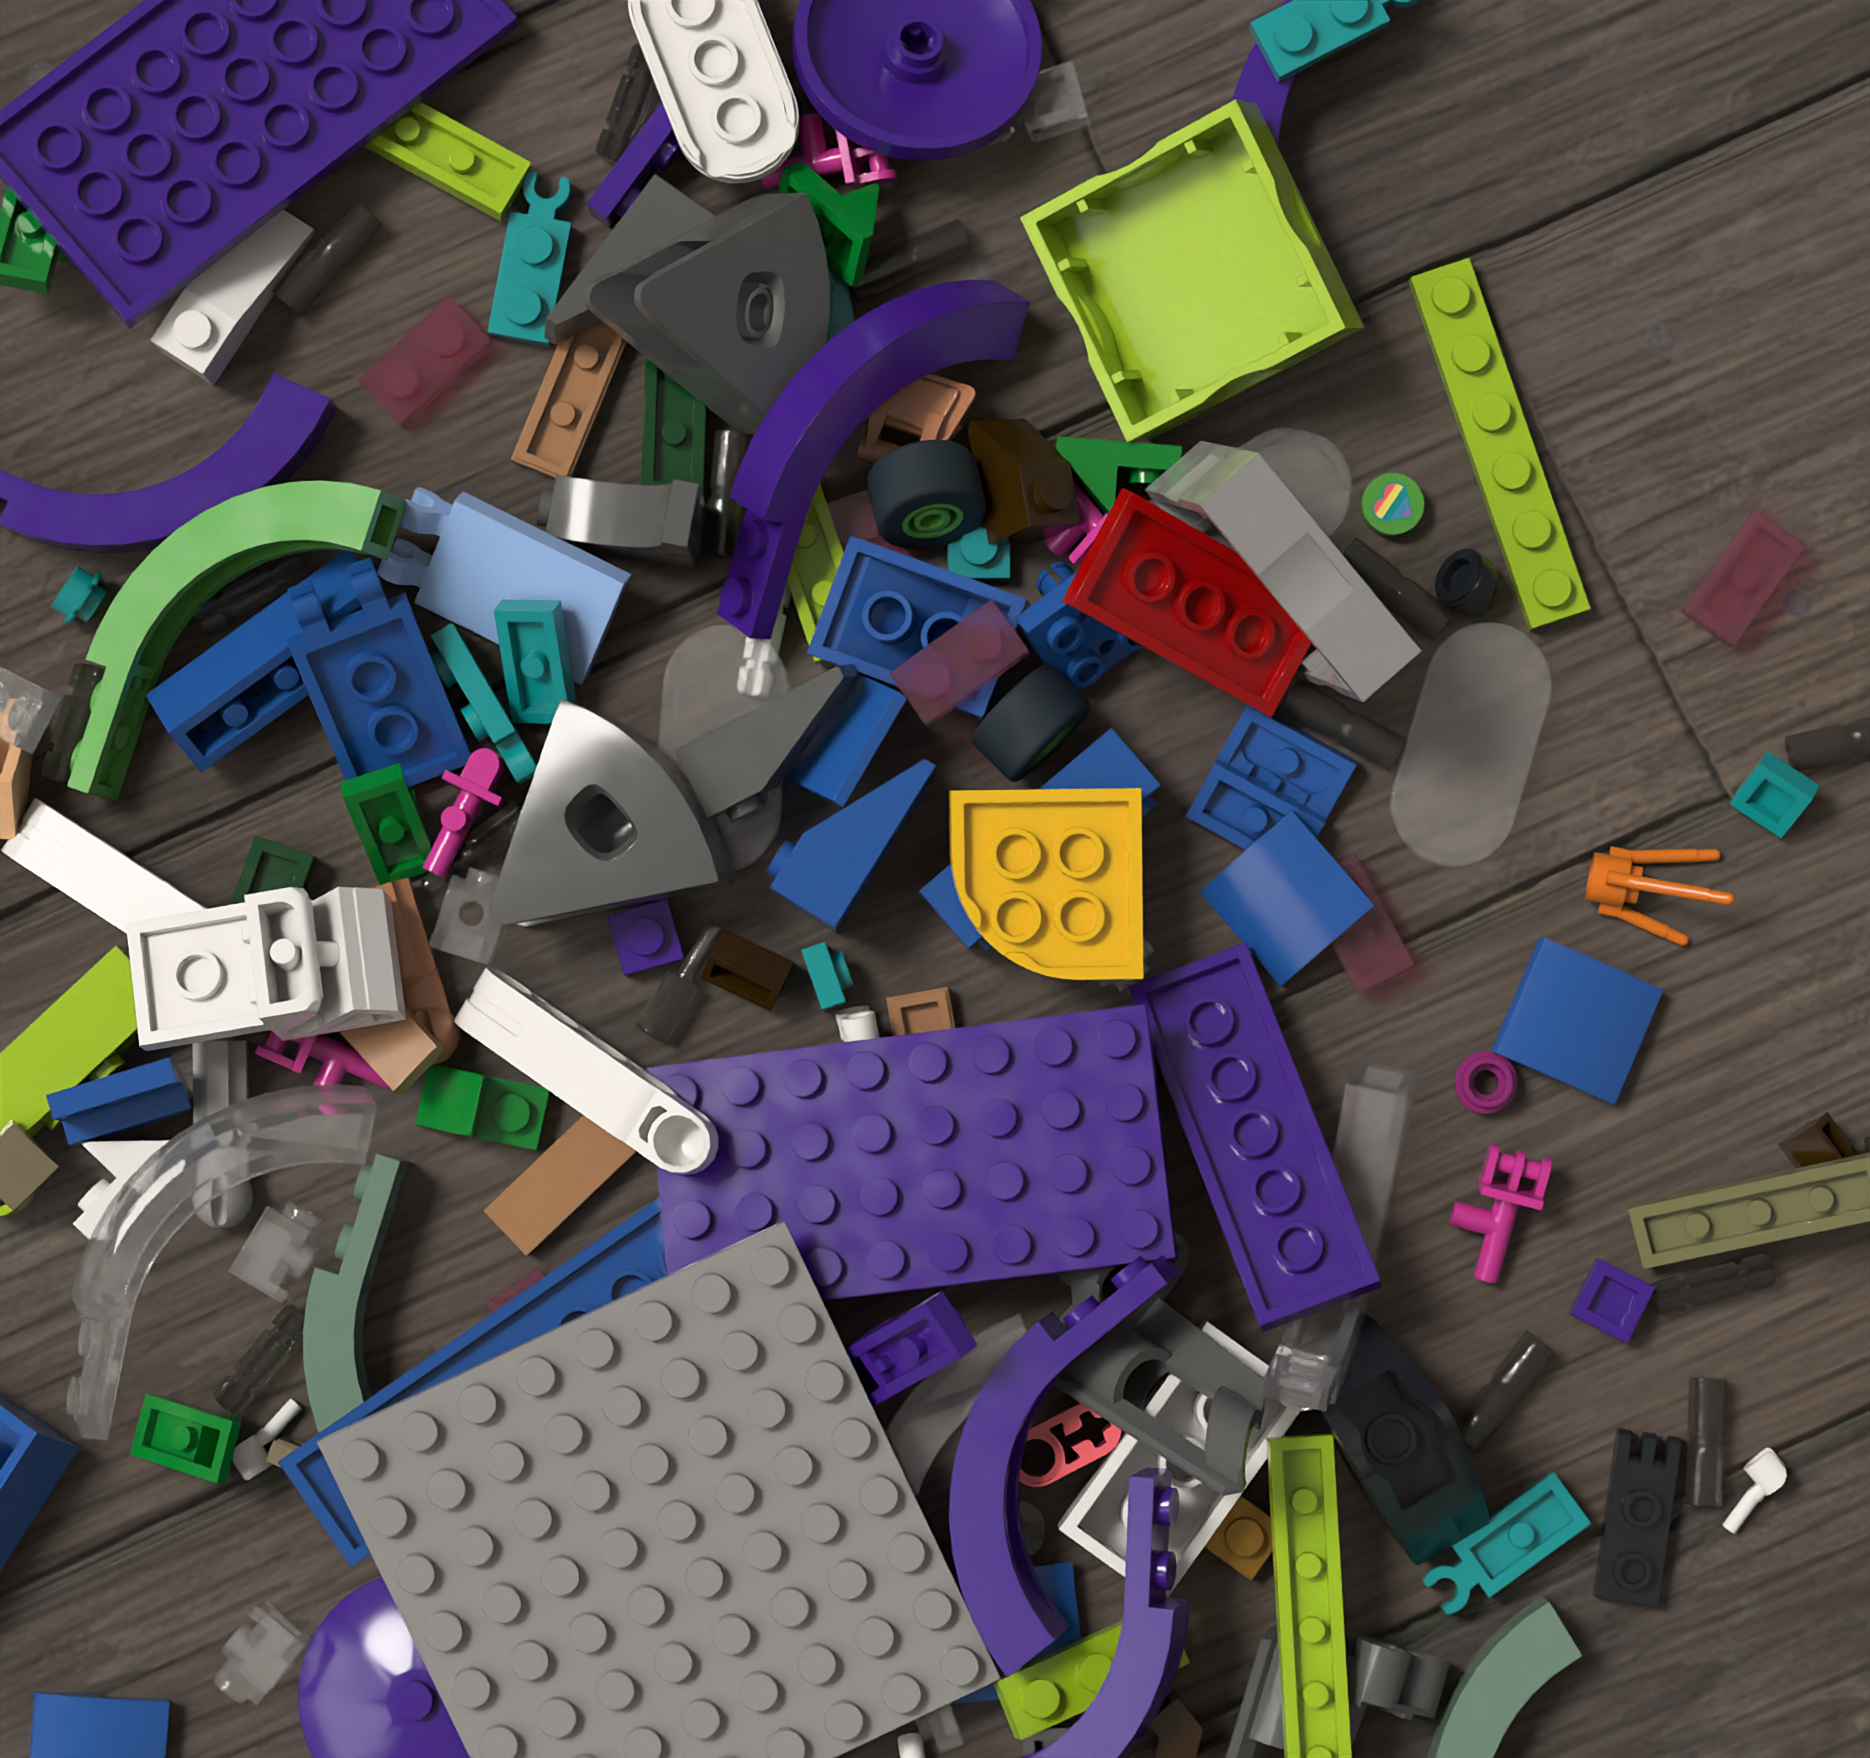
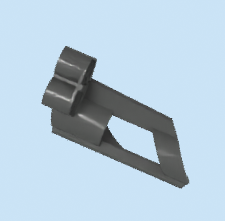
M1174 1230L1178 1259L1170 1261L1181 1274L1082 1353L1054 1383V1386L1218 1494L1226 1496L1244 1492L1246 1487L1245 1463L1249 1437L1253 1426L1259 1430L1261 1428L1269 1383L1164 1302V1299L1184 1273L1191 1254L1188 1239ZM1126 1266L1059 1274L1061 1281L1071 1288L1073 1305L1060 1317V1321L1068 1330L1070 1328L1063 1318L1091 1295L1101 1304L1115 1293L1118 1288L1111 1279ZM1165 1373H1171L1213 1400L1206 1431L1205 1451L1144 1412L1145 1399L1151 1386Z
M1277 1625L1269 1627L1265 1638H1261L1226 1758H1253L1257 1741L1284 1750ZM1345 1634L1351 1747L1367 1705L1403 1719L1412 1720V1717L1415 1716L1431 1722L1437 1711L1450 1662L1430 1654L1369 1636Z

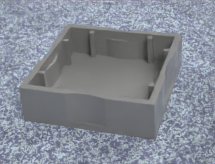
M1200 441L1145 489L1159 508L1236 551L1306 635L1311 645L1296 671L1300 678L1320 686L1328 685L1340 694L1364 702L1421 652L1420 648L1260 453Z

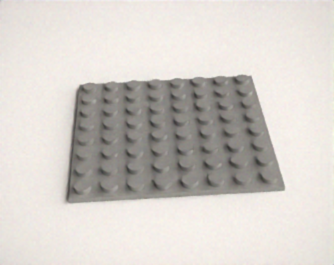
M785 1220L317 1440V1444L470 1758H835L1001 1679L990 1653L972 1621L964 1598Z

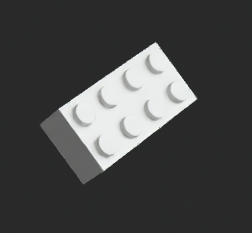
M1202 1320L1198 1326L1200 1330L1269 1383L1261 1428L1259 1430L1253 1426L1248 1441L1245 1463L1247 1487L1267 1459L1266 1437L1283 1436L1311 1396L1209 1322ZM1165 1373L1145 1400L1144 1412L1205 1451L1206 1431L1213 1400L1171 1373ZM1123 1431L1115 1448L1105 1456L1057 1525L1060 1531L1125 1577L1129 1476L1146 1467L1172 1469L1171 1487L1177 1488L1179 1493V1512L1175 1525L1173 1527L1169 1526L1168 1551L1175 1553L1177 1563L1173 1588L1170 1591H1166V1597H1169L1243 1492L1226 1496L1218 1494Z

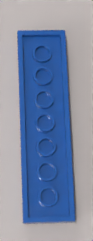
M660 1197L278 1461V1464L350 1568L368 1557L371 1553L317 1444V1440L667 1276Z

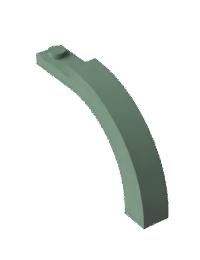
M386 1153L376 1154L373 1164L364 1162L359 1172L353 1194L354 1198L362 1200L354 1224L348 1222L344 1224L335 1249V1258L343 1260L340 1270L327 1266L314 1267L308 1291L303 1327V1360L308 1398L319 1433L373 1396L364 1355L366 1304L373 1276L409 1164V1160Z
M1541 1596L1515 1614L1489 1638L1470 1661L1453 1688L1441 1713L1429 1749L1428 1758H1493L1503 1735L1529 1698L1552 1676L1582 1657L1573 1639L1547 1599Z

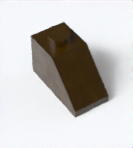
M1025 418L974 420L967 423L971 450L976 459L985 496L986 514L984 522L989 545L1040 542L1081 524L1070 462L1064 459Z

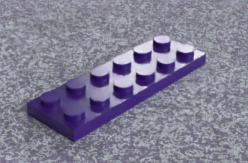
M1246 942L1129 986L1135 1005L1146 1004L1148 1006L1154 1055L1261 1332L1263 1333L1381 1288L1379 1275Z

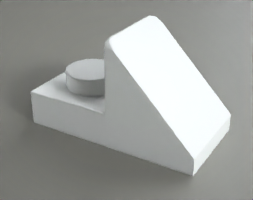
M173 1140L82 1142V1145L116 1179L110 1184L103 1178L85 1194L78 1203V1206L84 1213L73 1225L90 1241L102 1240L188 1149L180 1141Z

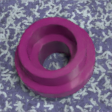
M1490 1051L1477 1052L1466 1057L1458 1066L1454 1077V1088L1458 1099L1466 1108L1480 1114H1491L1504 1109L1513 1100L1517 1090V1075L1514 1067L1506 1058ZM1483 1070L1491 1072L1496 1079V1087L1488 1095L1480 1094L1474 1087L1475 1076Z

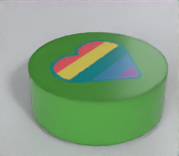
M1400 473L1380 475L1367 486L1362 495L1360 503L1361 515L1365 524L1378 535L1384 537L1405 535L1417 525L1424 511L1423 493L1417 483L1406 475Z

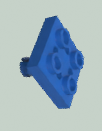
M1060 561L1050 565L1051 569L1061 579L1060 584H1057L1044 569L1036 581V588L1043 597L1016 616L1015 620L1042 665L1050 664L1079 692L1083 688L1094 684L1102 674L1133 651L1143 646L1062 602L1076 573H1073V569L1066 562Z

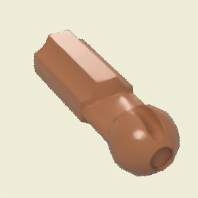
M405 878L373 887V889H383L391 898L404 1005L445 1049L433 1064L436 1065L448 1061L458 1049L461 1039L460 1027L454 1022L455 1017L451 1014L411 879Z

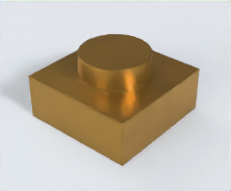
M1241 1495L1204 1547L1252 1581L1273 1551L1271 1516Z

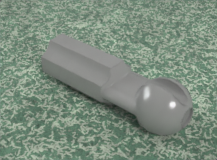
M249 1041L193 1043V1136L195 1153V1184L191 1195L193 1211L200 1221L212 1228L235 1227L246 1219L252 1210L254 1199L249 1178Z

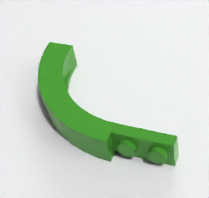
M323 480L288 482L262 487L232 497L205 510L174 531L130 575L112 601L96 631L85 660L105 666L106 670L103 679L96 685L90 700L91 715L83 739L76 745L70 761L72 772L67 787L87 794L118 800L150 704L146 694L155 688L164 662L183 629L199 609L219 590L243 573L265 562L301 552L319 550L348 551L387 561L407 501L382 490L353 483Z

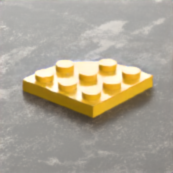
M1141 788L949 790L950 862L954 886L967 917L979 934L994 949L1014 963L1033 972L1050 977L1072 980L1143 979Z

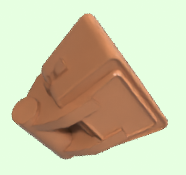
M932 373L905 386L884 401L864 420L865 423L869 422L867 435L864 434L856 458L875 463L888 452L902 447L881 440L885 427L921 438L920 441L948 440L952 442L955 435L962 429L961 424L976 402L977 394L975 389L970 385Z

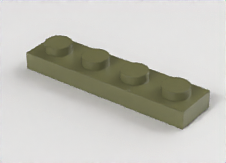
M1870 1152L1630 1204L1628 1212L1643 1269L1869 1222Z

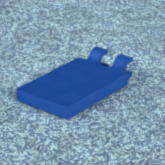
M371 557L347 565L351 576L350 580L362 610L334 621H327L311 580L288 588L287 590L292 600L290 601L303 631V633L287 638L288 646L345 781L400 763L409 787L442 775L445 770L452 771L465 766L471 752L407 596L403 593L387 600Z

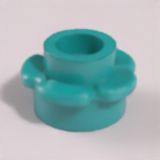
M78 565L51 605L53 609L65 616L63 623L70 624L76 616L87 622L97 609L107 592L97 585L102 577L99 571L92 575Z

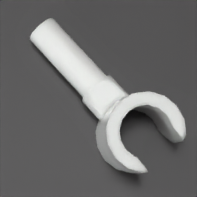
M291 1398L264 1428H261L256 1434L235 1448L232 1460L245 1480L252 1479L273 1465L265 1461L268 1452L264 1446L273 1441L302 1409Z
M1771 1448L1763 1449L1743 1468L1755 1484L1746 1491L1745 1495L1722 1524L1733 1534L1738 1531L1758 1502H1761L1765 1496L1778 1490L1786 1481L1785 1465Z

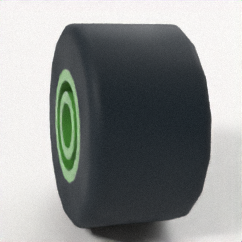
M925 440L909 443L892 450L874 463L867 476L868 492L878 534L887 543L900 548L930 549L945 546L961 539L964 534H968L976 529L986 514L985 496L975 456L965 446L948 440Z
M1043 664L1021 680L995 705L974 731L971 742L1009 781L1018 782L1044 762L1071 735L1090 710V703L1050 664Z

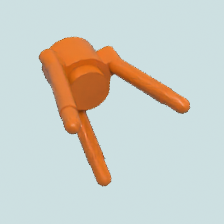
M1611 846L1609 854L1594 852L1586 886L1585 901L1599 903L1597 914L1619 918L1658 937L1665 938L1680 946H1686L1689 943V938L1686 934L1623 905L1624 902L1636 904L1639 890L1724 905H1732L1735 902V896L1732 893L1712 890L1710 888L1643 877V867L1632 865L1718 861L1721 858V853L1717 849L1628 850Z

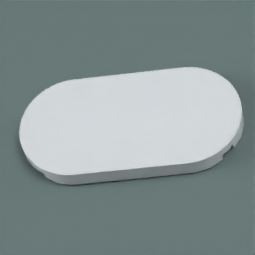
M628 0V10L634 32L678 144L687 160L704 175L726 183L752 182L769 175L780 167L790 155L797 140L799 112L794 92L758 1Z

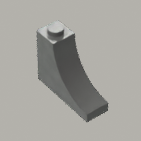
M556 475L554 490L543 489L537 526L546 527L547 533L581 550L696 570L707 507L698 483L673 479V482L664 485H631Z

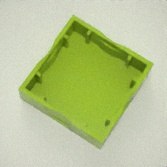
M1235 99L1160 140L1152 149L1130 165L1117 171L1095 176L1020 217L1057 297L1070 311L1081 331L1090 366L1127 442L1150 441L1365 328L1255 102Z

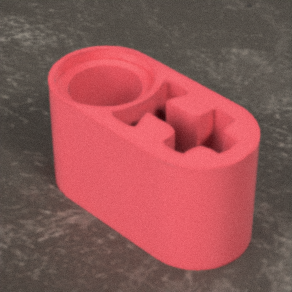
M1078 1401L1031 1425L1026 1442L1031 1439L1046 1441L1053 1448L1054 1459L1051 1466L1039 1474H1031L1020 1468L1019 1481L1027 1486L1041 1487L1066 1476L1111 1452L1119 1442L1121 1429L1109 1422V1424L1101 1429L1104 1439L1100 1443L1093 1444L1088 1437H1082L1070 1443V1446L1078 1455L1065 1461L1063 1447L1057 1436L1049 1429L1062 1423L1064 1434L1067 1436L1082 1426L1079 1417L1082 1413L1090 1411L1095 1418H1101L1100 1415Z

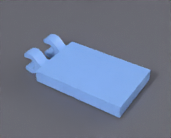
M417 487L412 499H406L407 503L399 525L414 533L440 536L434 554L432 556L422 551L413 543L397 538L388 560L382 559L377 574L384 580L394 584L420 587L414 603L499 644L494 609L502 599L561 600L573 680L582 685L590 674L631 574L463 491L452 505L442 500L435 493Z

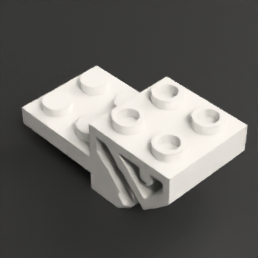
M288 887L244 895V903L126 923L139 1046L145 1051L271 1030L282 1041L406 1020L392 902L383 889L337 887L312 901L309 899V895L304 888Z

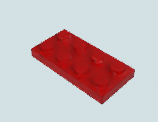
M1121 489L1062 599V602L1270 717L1274 714L1311 645L1310 640L1236 551L1125 489Z

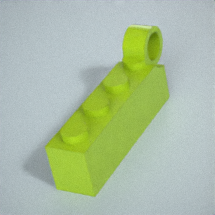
M116 945L0 1053V1131L12 1119L31 1137L36 1135L45 1125L51 1131L57 1129L62 1125V1121L53 1120L46 1095L116 1074L126 1064L120 1055L139 1039L130 955L127 948ZM31 1195L14 1211L6 1204L0 1206V1217L9 1216L20 1211L28 1203Z

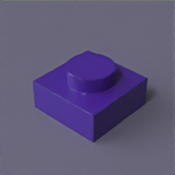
M668 898L607 915L624 976L685 960Z
M1596 1258L1568 1314L1623 1343H1627L1656 1287L1600 1258Z

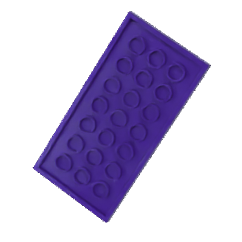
M143 0L0 110V179L124 324L131 329L518 26L517 17L502 0Z
M1146 1004L647 1067V1072L677 1093L679 1098L704 1114L714 1124L719 1141L715 1159L706 1169L696 1174L673 1173L657 1166L668 1275L783 1220L787 1224L823 1302L1127 1266L1139 1256H1142L1146 1263H1152L1162 1255L1166 1259H1178L1149 1010Z

